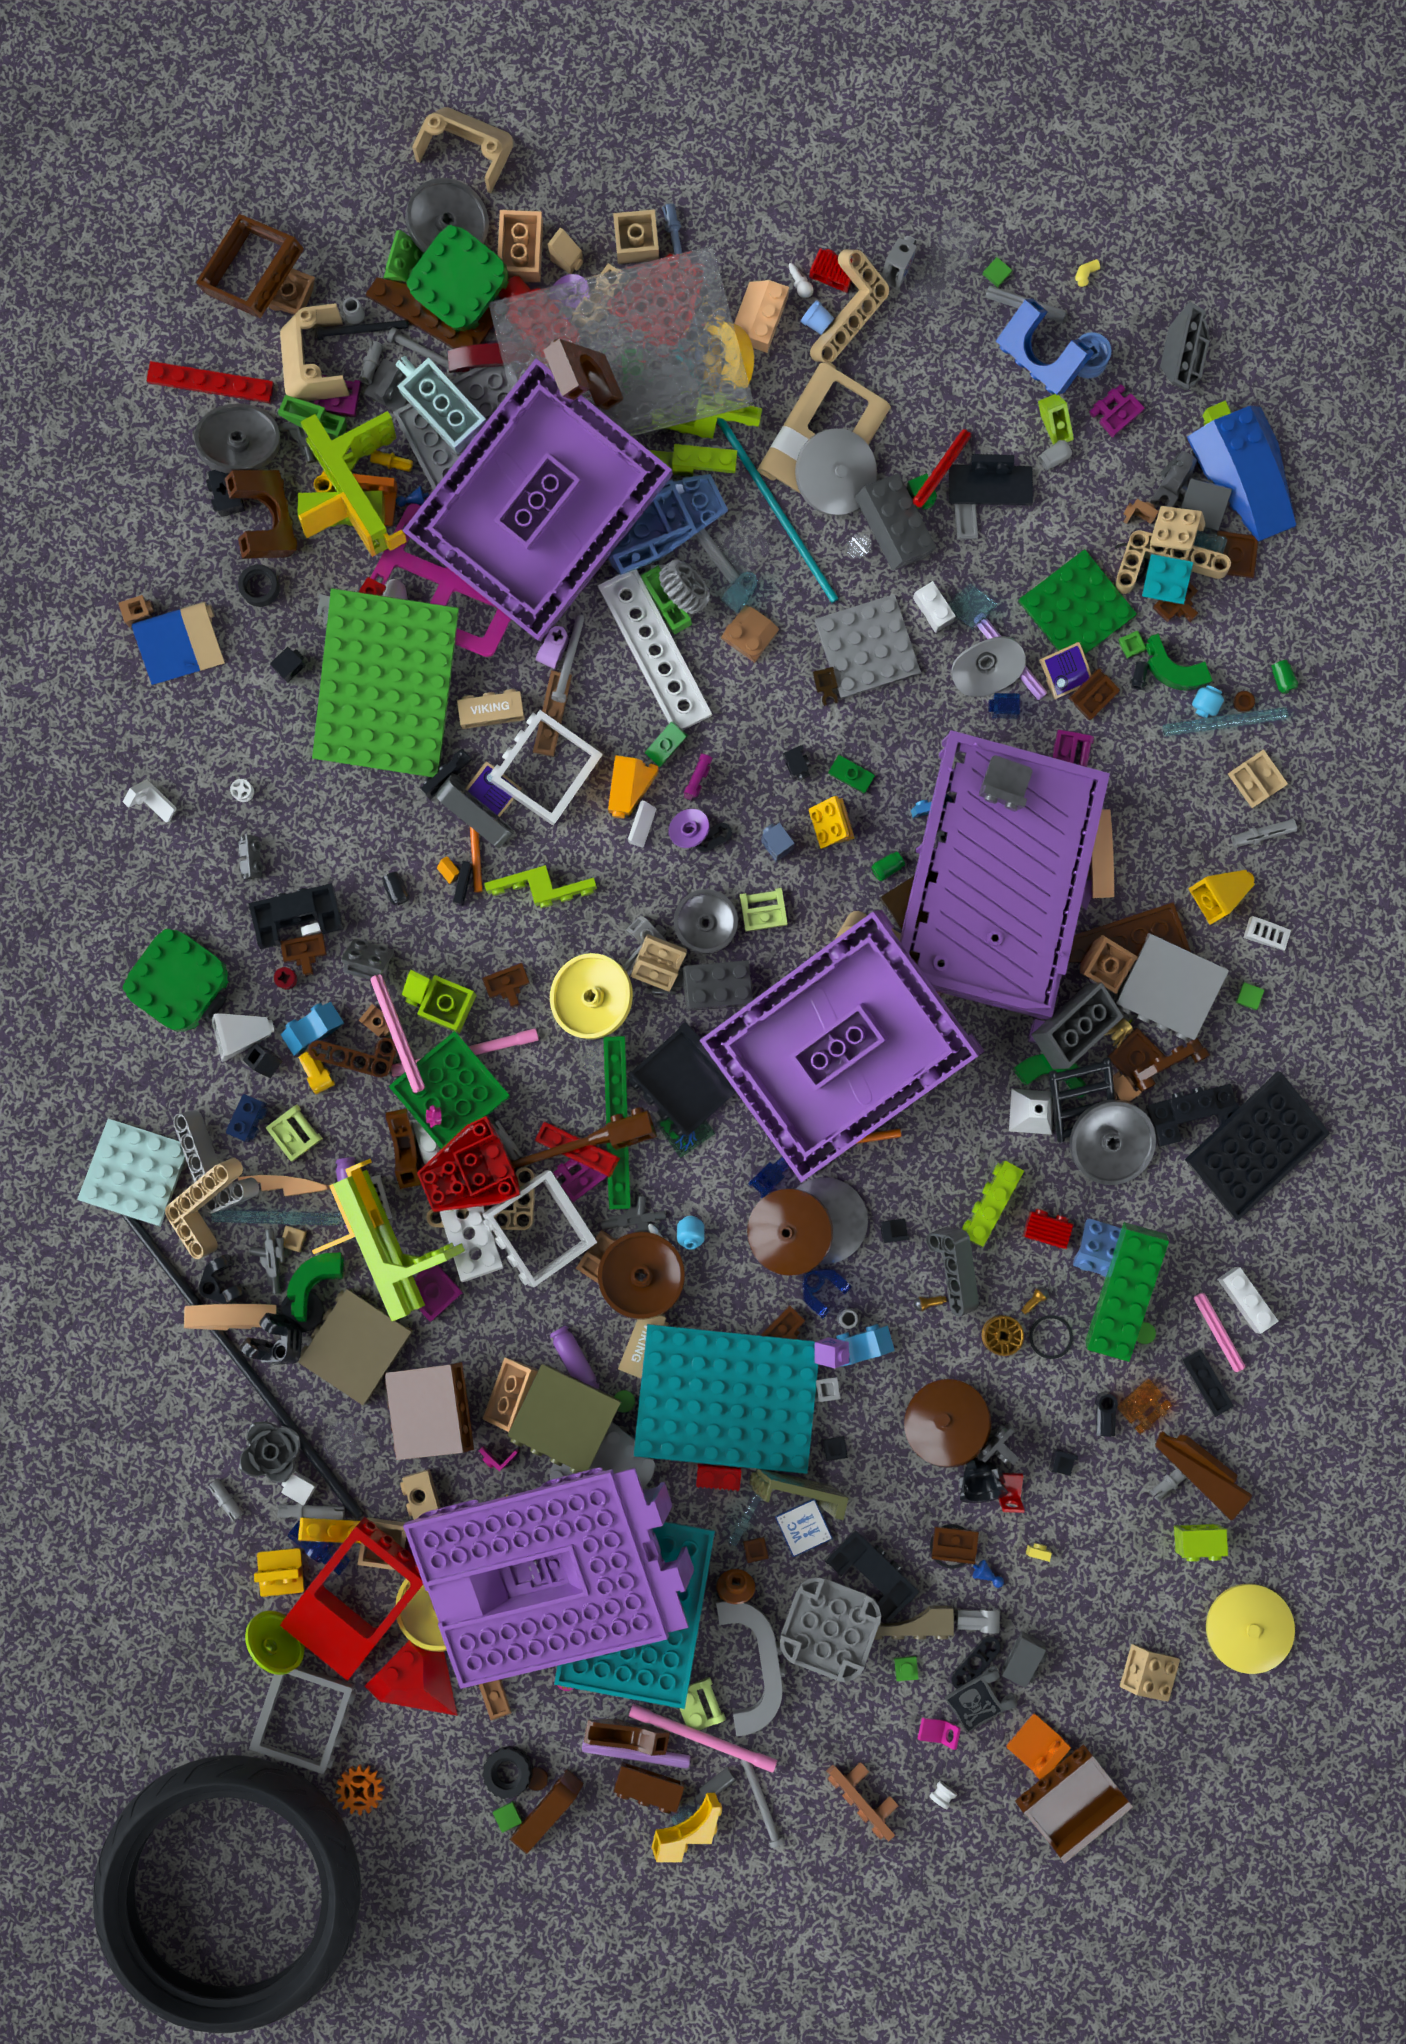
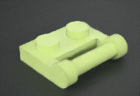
M782 888L752 895H746V893L739 894L745 932L788 925ZM777 899L778 905L748 909L749 903Z
M298 1104L266 1127L267 1131L291 1162L323 1140L322 1136L314 1131L302 1115ZM291 1117L295 1118L310 1138L306 1143L288 1121Z
M710 1677L689 1685L685 1709L680 1708L686 1726L697 1730H702L726 1720L724 1713H721L711 1687L713 1683ZM699 1689H703L713 1716L707 1718L697 1692Z

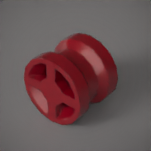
M281 967L274 973V982L278 987L289 990L296 985L297 975L290 968Z

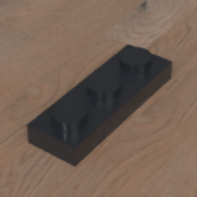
M1201 1349L1181 1359L1214 1417L1234 1407Z

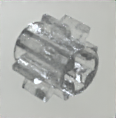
M856 533L846 543L849 547L847 553L852 559L859 557L860 560L863 559L872 550L869 546L872 540L866 534L860 536Z

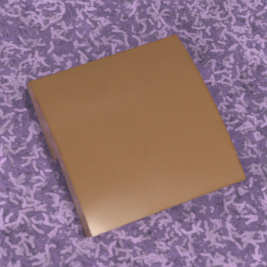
M603 1230L595 1238L597 1243L587 1250L576 1267L577 1270L597 1283L600 1260L606 1249L616 1241L615 1238Z

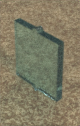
M969 584L961 593H957L956 597L948 604L955 616L971 629H974L983 619H987V615L997 606L994 601L972 584Z

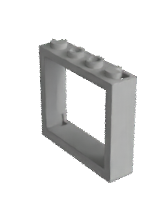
M301 1666L288 1673L289 1675L344 1693L320 1763L263 1744L285 1674H274L249 1750L325 1774L328 1768L332 1769L336 1756L332 1754L334 1748H339L343 1737V1734H340L342 1725L346 1726L350 1713L347 1712L349 1704L353 1705L356 1698L355 1684Z

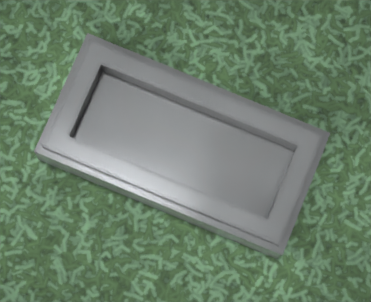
M954 504L957 540L978 539L976 504Z

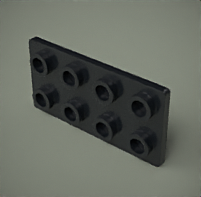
M972 454L970 465L952 464L948 469L950 504L1026 506L1033 504L1032 466H1014V455Z

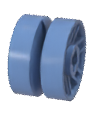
M1091 332L1083 334L1078 338L1094 351V354L1078 374L1082 378H1095L1105 370L1111 357L1109 341L1103 335Z

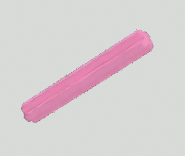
M1200 1293L1196 1295L1194 1300L1232 1369L1235 1372L1243 1370L1245 1364L1206 1294Z

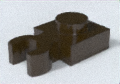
M830 667L813 671L817 693L823 691L824 694L822 704L827 706L826 698L828 696L833 697L834 703H838V697L832 691V689L838 688L834 668Z

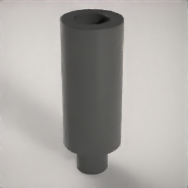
M726 1767L699 1788L700 1793L695 1796V1799L700 1804L704 1801L707 1793H715L717 1796L737 1780L736 1777Z

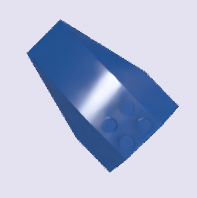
M1248 406L1217 418L1187 437L1208 480L1211 479L1214 484L1232 488L1228 500L1229 506L1233 511L1238 512L1242 517L1241 521L1258 542L1296 526L1279 443L1261 407Z

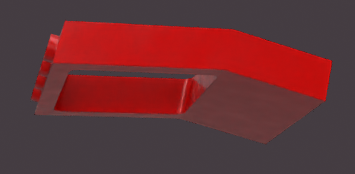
M364 1517L306 1589L280 1626L348 1681L423 1586L414 1556L407 1549L402 1548L391 1536L380 1530L374 1522ZM356 1541L363 1543L411 1584L410 1588L378 1628L372 1627L324 1587V1582Z

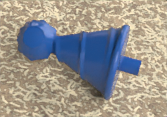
M419 486L406 498L398 496L396 504L399 507H404L406 503L423 505L425 497H429V493H424L422 487Z
M986 1560L980 1561L978 1565L974 1564L973 1568L975 1570L972 1575L974 1579L992 1581L993 1586L996 1588L1003 1586V1578L1000 1576L996 1577L993 1574Z

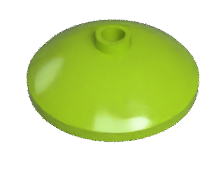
M263 1611L254 1616L247 1625L245 1634L247 1649L256 1664L265 1671L276 1675L288 1674L295 1670L302 1662L304 1645L280 1626L286 1615L277 1611Z

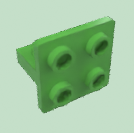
M401 230L396 231L383 278L407 283L413 268L424 253L415 245L411 237Z

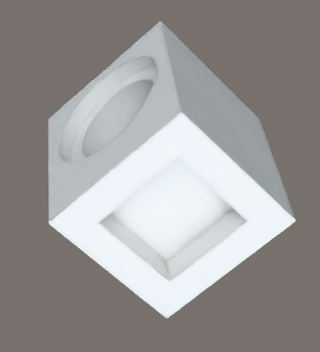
M295 1471L286 1482L282 1483L284 1488L281 1493L304 1506L308 1503L318 1484Z

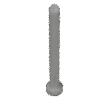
M391 328L387 341L391 343L396 341L426 358L429 357L430 360L448 369V359L400 335L398 329ZM455 372V373H457V374H459V375H463V374H465V373H467V372Z
M582 614L576 616L557 690L552 692L551 699L556 702L564 703L567 696L564 693L584 622V615Z
M741 1759L771 1838L769 1841L770 1848L778 1847L785 1843L783 1836L779 1837L752 1763Z

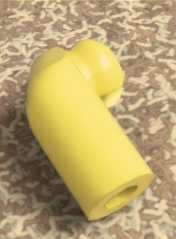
M1097 259L1078 268L1075 276L1078 286L1088 285L1089 274L1100 269V263Z

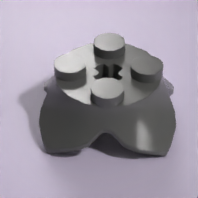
M266 1421L252 1423L246 1436L248 1446L240 1456V1470L253 1477L267 1476L270 1481L275 1483L286 1482L294 1472L295 1458L301 1447L298 1433L289 1427L280 1428ZM270 1445L277 1450L275 1457L273 1455L269 1456L267 1453L270 1450Z

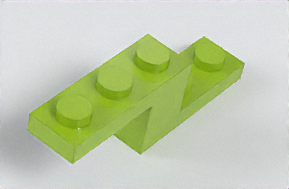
M701 394L696 416L663 409L653 415L652 425L661 429L667 428L684 434L689 433L698 435L701 438L713 439L717 418L743 423L747 426L759 427L762 408Z
M674 444V452L649 450L672 469L673 475L693 477L694 469L735 473L737 450Z
M546 865L484 883L487 893H492L493 896L505 893L504 889L513 887V890L524 888L525 883H529L536 906L540 905L541 908L552 906V902L556 900H561V902L570 901L573 899V895L580 893L581 896L593 894V890L597 889L594 878L553 889Z

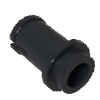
M1137 661L1133 679H1130L1131 688L1143 690L1147 684L1145 679L1149 664Z

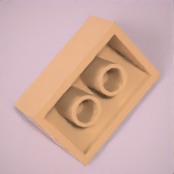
M771 280L749 282L734 324L739 325L745 330L754 349L768 353L788 299V286Z
M504 1358L483 1420L509 1432L539 1369Z

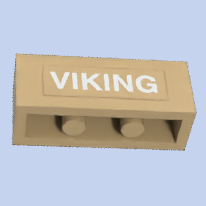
M515 689L505 690L503 694L496 695L494 692L484 693L482 697L467 695L463 696L461 700H457L462 729L525 720L522 695L520 691L516 692Z
M660 1315L651 1319L637 1320L618 1370L642 1378L647 1324L668 1326L669 1323L665 1322L667 1317Z

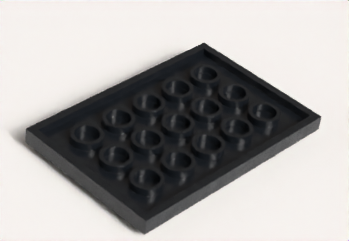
M1277 1071L1201 1143L1185 1161L1231 1217L1239 1221L1318 1146L1330 1132L1283 1073Z

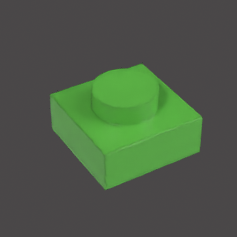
M916 1656L894 1658L896 1681L918 1680Z

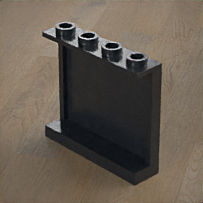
M686 1022L634 1070L628 1072L630 1079L627 1080L635 1090L639 1088L644 1093L642 1097L650 1106L654 1104L657 1107V1114L664 1121L669 1120L673 1125L671 1129L678 1137L683 1136L685 1139L736 1093L733 1086L700 1042L701 1038Z

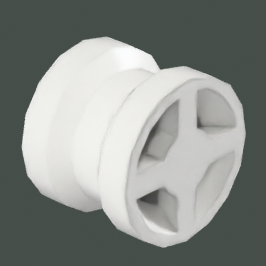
M237 779L230 787L232 796L240 802H248L254 796V788L247 780Z
M939 1781L935 1792H931L929 1797L947 1810L950 1806L949 1802L951 1799L956 1798L957 1793Z

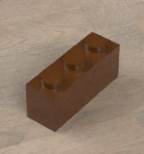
M622 1762L613 1792L617 1793L616 1796L621 1799L629 1800V1798L638 1800L640 1805L646 1807L654 1805L659 1807L661 1812L671 1814V1811L677 1813L685 1782Z

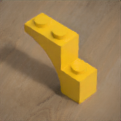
M707 1793L700 1808L684 1822L673 1827L656 1829L651 1847L656 1862H682L684 1853L687 1852L688 1844H712L713 1837L717 1833L718 1817L722 1814V1804L718 1801L715 1793Z

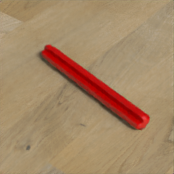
M966 429L959 433L914 497L913 504L920 508L925 504L971 438V433Z

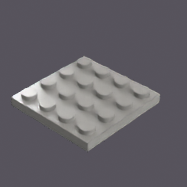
M895 594L814 620L829 667L834 668L840 699L921 674Z

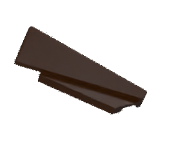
M1163 1431L1159 1433L1155 1446L1230 1520L1235 1519L1252 1498V1494L1234 1483L1238 1475L1190 1437L1179 1435L1178 1438H1173Z

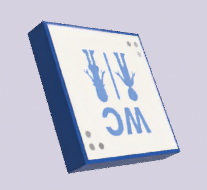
M814 1498L775 1516L793 1557L833 1539Z

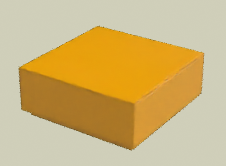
M447 856L441 859L437 866L438 871L449 884L453 883L460 873Z

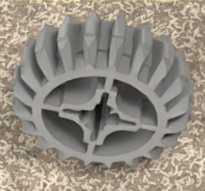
M672 560L659 572L660 585L664 588L663 591L673 601V604H676L679 609H683L684 612H689L690 614L697 613L710 601V593L705 585V581L702 580L701 575H698L696 570L692 569L684 561Z

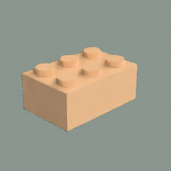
M500 210L498 256L507 265L508 280L514 276H520L524 282L541 281L543 217L541 211Z

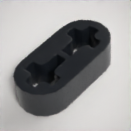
M719 823L709 828V832L704 840L709 838L713 840L708 842L707 848H704V846L699 847V845L695 846V848L701 853H707L726 843L732 836L731 827L726 823ZM719 828H722L723 830H728V832L726 833V838H723L722 836H719L717 838L714 837L716 834L719 833Z

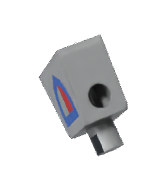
M906 236L904 240L901 238L897 239L885 261L882 278L888 286L898 291L910 269L917 249L915 245L916 240L911 236Z

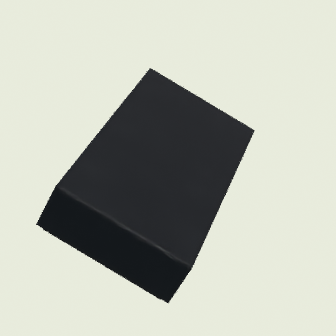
M462 861L453 899L455 905L464 906L472 872L470 862Z

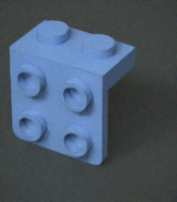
M1087 1219L1084 1225L1081 1246L1074 1258L1073 1266L1106 1277L1122 1228Z

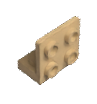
M1161 506L1150 540L1151 546L1191 551L1197 531H1203L1205 527L1202 511Z
M1131 1644L1120 1687L1138 1696L1169 1701L1180 1659L1154 1653L1138 1645Z

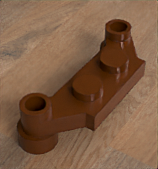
M1198 1038L1188 1042L1185 1048L1183 1045L1178 1046L1171 1051L1172 1055L1168 1057L1161 1055L1153 1060L1154 1065L1149 1068L1141 1067L1132 1072L1138 1082L1137 1087L1141 1092L1153 1087L1156 1083L1152 1076L1190 1056L1196 1064L1210 1056L1208 1050L1203 1048Z

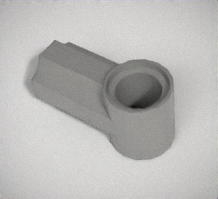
M981 1608L980 1610L957 1609L956 1628L961 1630H980L983 1633H999L1000 1610L993 1608V1611L986 1610V1608Z

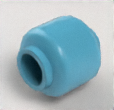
M1209 685L1206 688H1200L1192 702V706L1197 709L1196 714L1207 718L1208 715L1216 716L1224 702V697L1221 695L1222 691Z
M687 1216L680 1220L677 1224V1242L686 1249H695L702 1245L704 1242V1223L695 1216Z

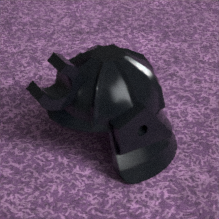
M978 1457L966 1463L967 1467L964 1475L959 1478L961 1488L960 1500L962 1502H989L1000 1499L1008 1494L1007 1489L1003 1485L1006 1482L1000 1466L995 1467L991 1462L978 1460Z

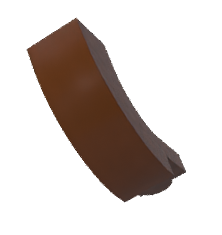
M406 1108L386 1112L385 1117L395 1152L394 1172L399 1188L403 1189L421 1185L417 1172L421 1169L419 1147L408 1110Z

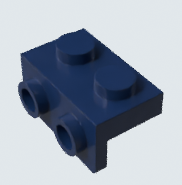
M243 1094L227 1127L226 1134L244 1142H250L251 1139L254 1140L259 1131V1128H257L258 1122L263 1120L267 1114L268 1108H265L267 1103Z

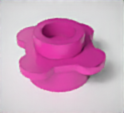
M434 1105L430 1106L429 1110H426V1122L430 1123L431 1128L441 1124V1109Z

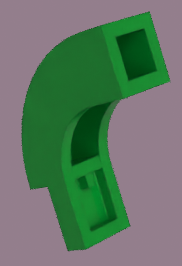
M1159 633L1149 637L1146 648L1149 656H1153V658H1150L1147 663L1151 673L1161 683L1173 689L1190 691L1206 687L1212 682L1206 662L1189 667L1179 666L1168 658Z
M1039 1054L1025 1059L1012 1070L1026 1086L1038 1076L1049 1074L1052 1070L1058 1073L1079 1067L1074 1063L1069 1069H1053L1044 1054ZM1080 1077L1064 1080L1070 1089L1086 1086V1083Z
M341 1252L324 1253L314 1256L305 1261L293 1274L288 1285L287 1297L290 1300H295L291 1304V1314L294 1315L298 1322L307 1321L308 1295L314 1285L325 1279H343L344 1257Z

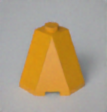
M615 755L608 811L612 813V817L623 819L625 815H631L658 775V766L649 764V767H647L642 760Z

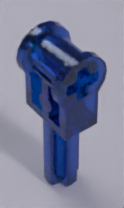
M783 1156L774 1164L769 1162L748 1185L753 1186L761 1194V1198L765 1197L785 1177L782 1173L789 1167Z

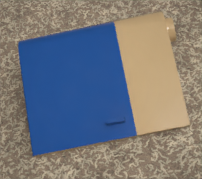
M202 602L132 623V629L152 685L225 663L211 623L212 617H215L211 604L207 605L206 602Z

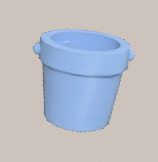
M816 300L800 322L822 335L835 318L822 306L821 302Z

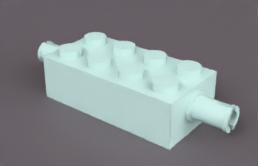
M406 356L401 357L402 362L398 360L396 366L407 378L397 386L400 393L445 442L459 454L487 422L486 419L429 357L418 368H415Z

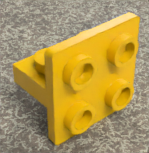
M833 796L809 808L810 817L821 849L855 838L843 798L838 799V796Z
M300 1548L257 1553L258 1571L254 1573V1581L259 1582L261 1597L304 1592Z

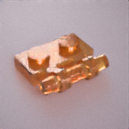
M1146 1378L1118 1404L1117 1409L1130 1424L1136 1419L1139 1420L1140 1424L1134 1429L1141 1435L1146 1429L1150 1430L1153 1427L1152 1424L1158 1418H1163L1167 1414L1166 1411L1172 1407V1404L1166 1399L1160 1405L1157 1400L1163 1394L1149 1378ZM1152 1406L1155 1410L1148 1417H1145L1143 1413Z

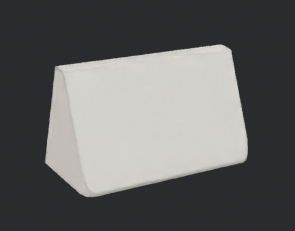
M642 800L640 802L628 837L630 844L644 847L656 812V808L646 801Z

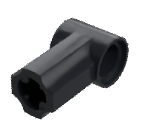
M1104 1391L1099 1393L1095 1399V1434L1111 1437L1115 1436L1118 1401L1112 1394ZM1105 1397H1110L1111 1405L1103 1408L1101 1405L1102 1400Z

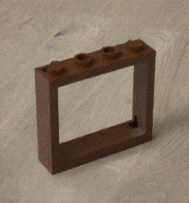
M239 214L200 274L196 284L205 294L261 319L304 248L295 237ZM252 233L281 247L248 300L245 301L216 288L249 234Z

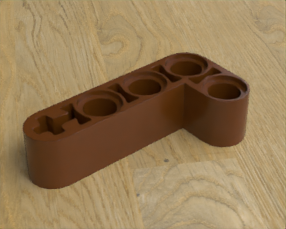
M391 1038L379 1039L375 1044L373 1055L319 1040L312 1041L307 1047L309 1057L314 1060L374 1077H385L389 1074L396 1052L395 1043ZM384 1041H388L391 1044V1050L388 1053H383L380 1049V1045ZM320 1044V1049L328 1051V1046L331 1047L328 1052V1060L324 1059L326 1054L318 1053L315 1056L312 1047ZM341 1050L343 1052L344 1058L341 1062L334 1061L332 1057L334 1051ZM356 1056L364 1058L365 1064L363 1067H355L353 1061ZM377 1062H383L385 1065V1071L382 1074L375 1072L374 1066Z
M568 1769L564 1771L565 1773L560 1779H557L549 1793L511 1835L509 1840L525 1854L536 1845L578 1796L584 1783Z

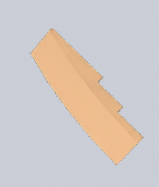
M1102 809L1090 861L1092 898L1114 897V858L1110 809Z
M255 1175L238 1177V1181L251 1177L254 1178L258 1184L261 1183V1191L283 1189L284 1196L330 1190L329 1185L289 1176Z
M212 1304L185 1306L184 1328L228 1330L229 1328L251 1329L252 1327H261L259 1321L266 1313L276 1314V1305Z

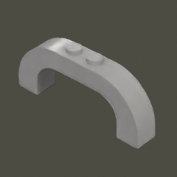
M723 1599L716 1600L719 1625L741 1623L748 1626L755 1633L764 1680L763 1695L755 1705L733 1710L737 1737L761 1730L775 1717L782 1700L781 1677H785L783 1663L779 1664L778 1655L782 1654L780 1641L775 1642L772 1625L763 1611L748 1601L743 1604H730Z

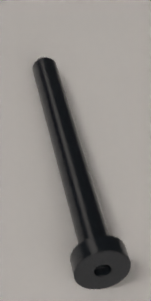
M407 320L329 328H322V325H316L318 341L324 340V337L386 331L391 330L393 327L396 329H406L409 327V322Z

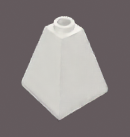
M218 1013L214 1014L212 1018V1025L222 1062L252 1047L254 1043H259L274 1032L273 1022L268 1020L267 1017Z
M1012 1089L1009 1131L1052 1135L1053 1105L1051 1092Z

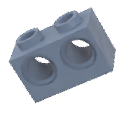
M772 823L763 830L761 842L775 862L793 851L795 843L780 823L777 825Z

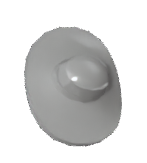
M1006 636L990 638L971 646L955 659L951 669L952 679L956 688L965 695L971 697L990 695L1008 687L1021 676L1025 668L1026 656L1017 640Z

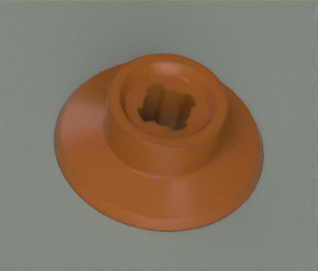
M740 1569L725 1571L720 1575L716 1583L718 1595L730 1604H743L749 1601L755 1593L754 1579L749 1573ZM732 1583H740V1585H732Z

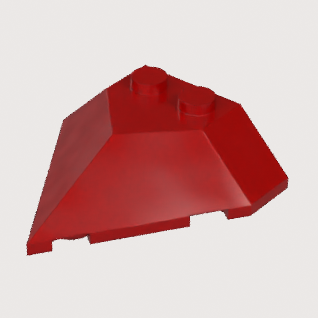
M408 1640L365 1685L380 1702L458 1716L444 1651L425 1650Z

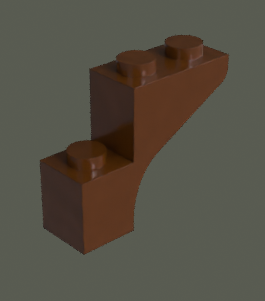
M616 1718L588 1720L584 1743L631 1749L650 1756L666 1755L670 1732L651 1725L635 1726Z

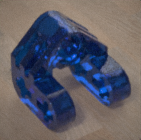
M833 1269L810 1270L804 1273L802 1278L803 1301L822 1319L826 1317L830 1310L814 1297L812 1293L817 1292L823 1286L825 1279H828L844 1295L852 1288ZM812 1274L818 1277V1283L815 1286L807 1284V1278Z

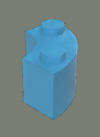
M331 1002L324 1005L319 1003L310 1009L312 1012L299 1021L295 1019L285 1025L286 1029L280 1035L293 1056L305 1051L312 1041H321L344 1024Z
M878 1324L867 1326L865 1332L851 1336L847 1332L836 1336L838 1340L849 1342V1363L843 1366L895 1351L888 1326L879 1327Z

